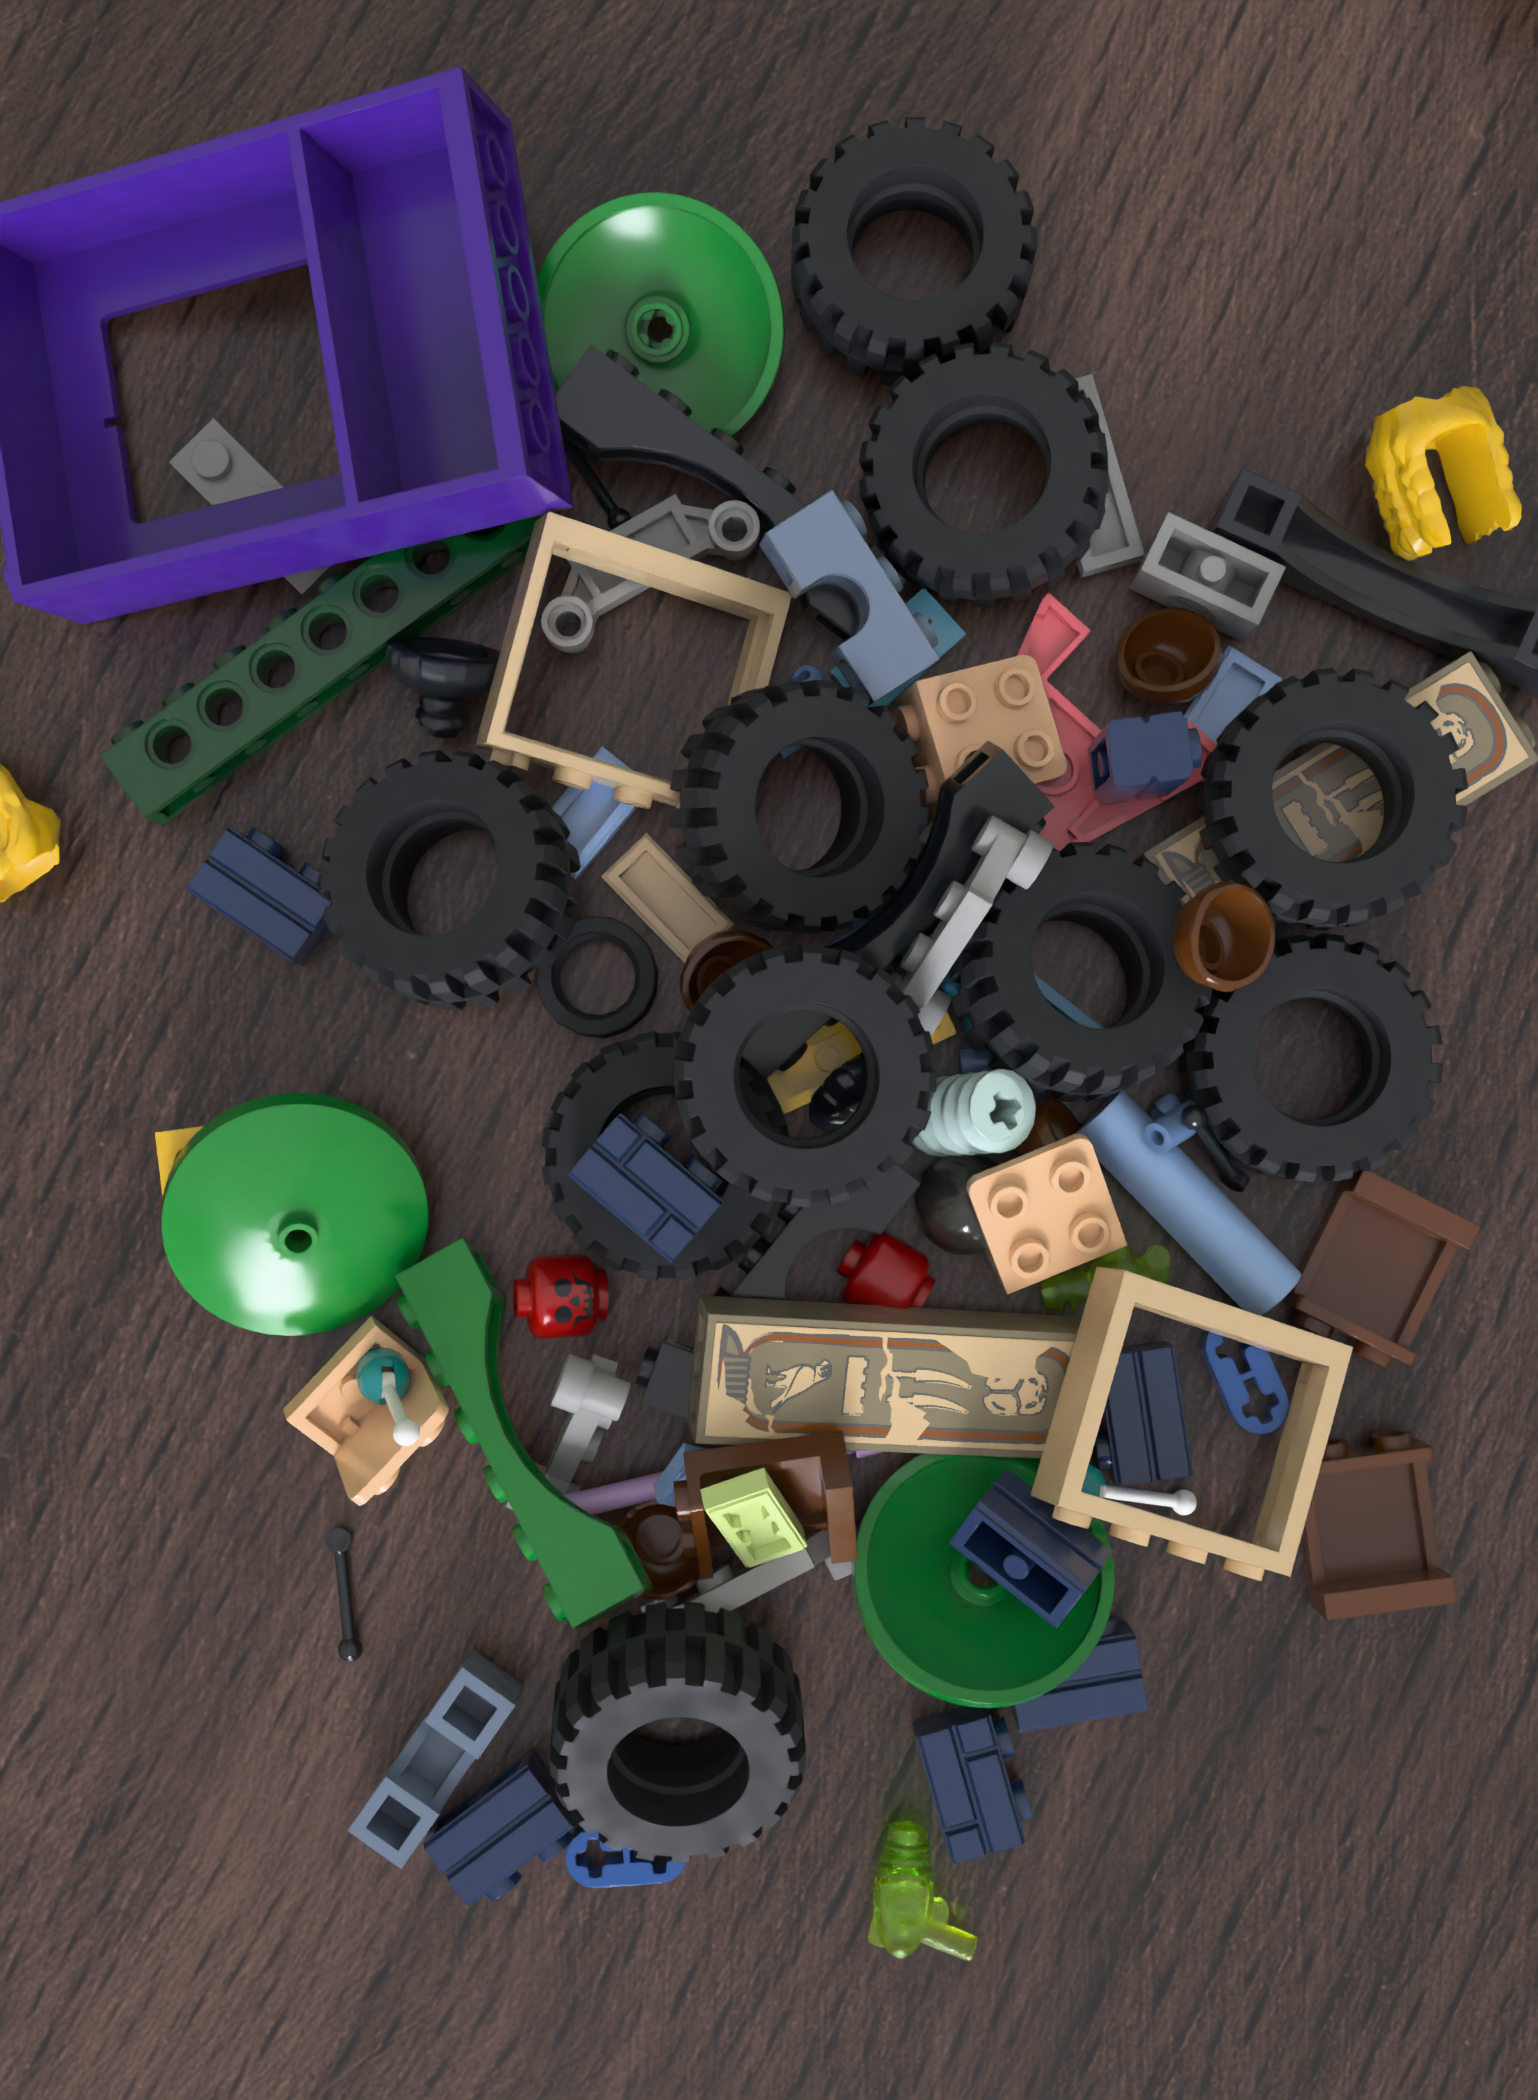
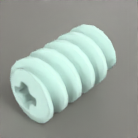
M1006 1069L937 1077L936 1092L931 1091L927 1108L928 1111L932 1112L925 1131L922 1130L915 1137L912 1144L916 1149L928 1156L937 1157L1004 1153L1015 1149L1028 1137L1034 1125L1036 1105L1033 1092L1023 1077L1012 1070Z

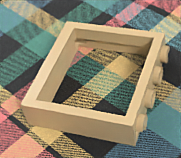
M548 511L535 521L475 747L492 751L490 761L495 760L512 770L527 772L530 763L554 770L552 781L565 786L589 791L591 783L595 782L615 788L613 799L625 804L650 809L652 800L680 808L681 792L670 790V781L505 731L552 554L749 619L727 706L731 705V698L748 690L768 686L792 595L790 592Z
M1096 1267L1030 1496L1055 1505L1052 1518L1075 1526L1089 1529L1092 1517L1112 1523L1109 1535L1147 1547L1150 1536L1154 1535L1169 1540L1166 1552L1188 1560L1205 1564L1208 1552L1226 1557L1224 1570L1251 1579L1262 1581L1265 1569L1290 1577L1353 1347L1126 1270ZM1134 1307L1302 1362L1252 1543L1081 1491Z

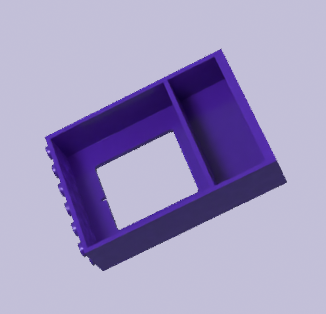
M461 66L0 202V527L6 557L3 565V575L6 585L11 591L13 602L81 624H87L543 515L548 511L556 512L573 507L512 122ZM308 264L341 473L138 524L123 429L116 425H110V422L121 420L107 331L108 322L118 316Z

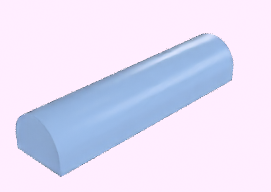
M1124 1090L1109 1096L1075 1134H1083L1089 1139L1093 1145L1097 1160L1242 1310L1261 1316L1272 1309L1295 1287L1301 1278V1272L1178 1145L1165 1153L1155 1152L1147 1145L1144 1138V1130L1153 1120Z

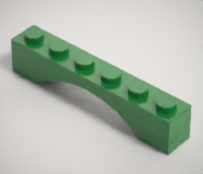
M461 1238L395 1275L404 1293L397 1297L398 1306L405 1320L414 1331L422 1329L432 1349L425 1353V1359L433 1376L442 1387L450 1384L461 1406L454 1410L456 1422L471 1445L479 1442L489 1462V1465L483 1468V1474L496 1499L500 1503L506 1500L509 1501L519 1521L518 1524L512 1527L514 1537L521 1551L530 1562L538 1559L549 1583L542 1586L543 1594L555 1617L560 1622L568 1619L572 1628L586 1627L653 1589L654 1586L625 1530L593 1516L565 1497L538 1469L520 1441L506 1406L500 1374V1332L506 1300L478 1246Z

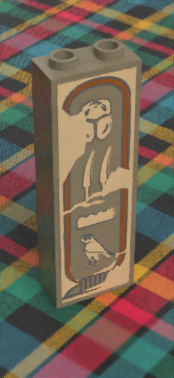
M1471 651L1410 688L1409 693L1404 699L1413 707L1426 700L1439 714L1437 718L1430 722L1438 735L1441 737L1450 731L1452 732L1459 747L1458 751L1449 755L1453 770L1459 768L1466 769L1468 789L1456 794V805L1464 806L1538 761V756L1533 750L1535 740L1530 728L1519 716L1511 715L1499 696L1501 687L1497 676L1486 663L1478 662ZM1323 742L1275 772L1272 798L1276 816L1288 837L1303 851L1325 861L1341 862L1362 855L1377 841L1384 818L1383 795L1374 773L1356 754L1341 746ZM1205 816L1134 860L1135 863L1144 857L1157 865L1160 870L1156 877L1165 885L1175 880L1187 894L1180 899L1183 906L1191 898L1195 897L1201 889L1222 882L1213 869L1220 862L1213 848L1204 850L1199 831L1206 827Z
M699 1295L687 1423L696 1444L741 1445L843 1430L846 1450L1041 1459L1081 1319L1077 1316L916 1307L897 1309L879 1305Z

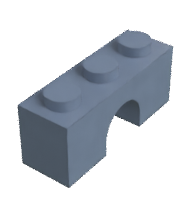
M831 490L766 532L759 545L794 599L811 588L822 584L837 585L853 596L860 614L858 629L853 637L839 645L830 653V656L849 686L868 694L870 699L869 706L938 661L940 658L933 649L938 645V640L925 617L919 612L911 614L898 594L903 589V585L894 567L884 556L876 559L863 539V536L867 534V528L857 509L848 500L841 503L834 491Z
M472 1649L361 1807L348 1832L402 1869L440 1815L446 1801L473 1761L479 1759L516 1706L524 1685Z

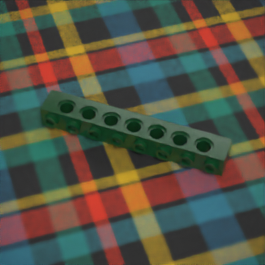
M543 515L501 524L495 533L485 537L476 536L468 532L368 556L370 559L352 572L348 573V571L343 570L333 574L318 587L316 591L318 597L300 610L290 608L275 616L265 627L267 634L248 648L241 645L223 654L214 664L216 671L196 686L194 683H187L171 692L162 703L164 709L145 723L142 720L135 721L119 730L111 739L113 746L100 755L101 759L146 819L163 826L387 662L385 656L387 644L394 640L422 637L523 563L527 555L535 521ZM440 549L450 553L449 563L443 571L437 574H425L420 571V563L428 552ZM386 586L398 589V599L391 609L384 612L370 610V599L376 590ZM335 623L346 625V638L339 647L332 650L320 649L319 637L327 626ZM280 661H294L295 673L292 680L283 687H270L268 675L271 668ZM230 698H241L243 712L240 718L231 725H219L217 714L221 704ZM188 734L191 739V750L188 756L179 763L170 764L167 759L169 743L179 735Z

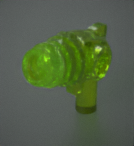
M1154 1245L1138 1258H1134L1131 1248L1122 1247L1095 1258V1263L1090 1265L1089 1272L1085 1273L1084 1264L1076 1266L1077 1274L1072 1275V1270L1069 1269L1064 1271L1065 1276L1057 1274L1040 1281L1045 1311L1058 1309V1312L1062 1313L1064 1312V1301H1069L1071 1311L1078 1312L1077 1299H1082L1084 1309L1096 1267L1126 1270L1167 1284L1171 1275L1168 1269L1171 1262L1170 1253L1165 1247Z
M910 1821L890 1823L888 1825V1836L883 1840L886 1848L882 1852V1860L877 1868L879 1876L874 1881V1915L868 1930V1942L875 1946L885 1947L889 1954L899 1959L912 1955L917 1947L923 1943L969 1962L975 1952L978 1938L976 1935L946 1924L949 1915L947 1901L942 1898H934V1882L930 1880L933 1876V1869L930 1865V1854L927 1852L931 1845L926 1839L927 1827Z

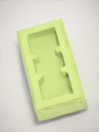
M765 1468L700 1489L704 1510L745 1567L750 1568L808 1547L802 1524Z

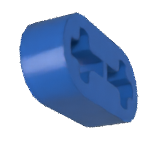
M1203 1330L1199 1343L1201 1354L1227 1413L1232 1420L1247 1431L1256 1434L1270 1433L1280 1427L1288 1415L1289 1401L1268 1351L1245 1343L1241 1344L1238 1347V1351L1245 1367L1237 1370L1231 1357L1225 1354H1216L1215 1348L1223 1343V1336ZM1249 1378L1257 1391L1264 1395L1271 1394L1272 1400L1264 1405L1266 1416L1262 1419H1259L1251 1412H1242V1406L1250 1401L1249 1394L1243 1381Z
M581 1826L575 1829L572 1834L574 1838L567 1847L565 1860L568 1872L573 1879L585 1887L592 1888L662 1884L675 1879L681 1874L686 1865V1862L672 1863L671 1856L667 1857V1862L655 1863V1857L654 1861L636 1858L632 1853V1849L622 1847L623 1853L605 1856L603 1867H592L590 1857L579 1856V1853L586 1851L589 1840H599V1832L594 1831L589 1835ZM600 1841V1847L603 1851H616Z

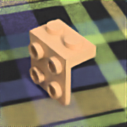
M1019 655L915 681L895 700L896 707L893 715L897 717L896 734H910L918 749L917 754L912 756L915 769H925L929 788L920 790L921 805L931 807L930 820L935 819L940 785L987 741L1002 748L1035 785L1055 780L1062 776L1067 769V762L1035 659L1029 655Z
M1073 1134L973 1175L967 1182L966 1190L986 1240L982 1242V1246L992 1269L1007 1295L1127 1246L1093 1145L1083 1134Z
M372 1316L367 1319L283 1409L286 1421L334 1456L347 1496L359 1506L365 1504L374 1494L379 1495L385 1492L393 1484L399 1474L400 1466L419 1446L424 1447L430 1444L439 1435L449 1411L446 1400L426 1359ZM389 1348L397 1351L404 1358L409 1369L410 1384L406 1394L400 1401L408 1419L414 1420L420 1428L419 1439L411 1446L399 1445L394 1440L393 1428L395 1422L388 1405L374 1404L366 1399L357 1384L355 1377L357 1364L366 1353L374 1349ZM382 1367V1372H391L392 1367Z

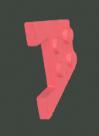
M1048 592L1037 609L1017 656L1029 655L1037 663L1067 762V769L1062 776L1052 781L1036 784L1037 788L1055 806L1043 817L1046 820V824L1039 835L1053 842V847L1060 851L1069 842L1090 843L1204 780L1205 778L1200 774L1206 757L1215 749L1216 744L1189 721L1188 729L1197 728L1200 736L1202 763L1200 768H1194L1187 781L1167 797L1137 800L1136 796H1134L1128 802L1100 805L1097 799H1094L1088 748L1102 730L1047 681L1085 640L1091 630Z

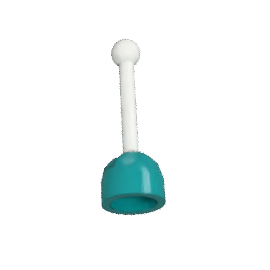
M389 1348L374 1349L366 1353L357 1364L355 1371L357 1384L366 1399L374 1404L388 1405L395 1422L393 1428L394 1440L399 1445L411 1446L419 1439L420 1428L414 1420L408 1419L400 1401L406 1394L410 1384L409 1369L404 1358L397 1351ZM382 1367H392L391 1372H382Z
M1091 1464L1088 1465L1081 1489L1083 1492L1102 1498L1172 1507L1180 1515L1191 1514L1197 1505L1195 1495L1186 1489L1178 1490L1174 1494L1107 1485L1101 1471Z

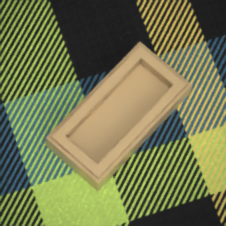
M647 833L601 876L684 964L692 949L703 939L715 932L729 930L735 926L724 912L717 909V905L709 897L703 896L692 883V879Z

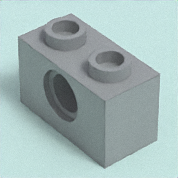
M1168 512L1156 530L1129 589L1169 608H1186L1201 614L1214 625L1216 630L1243 642L1259 625L1286 567Z

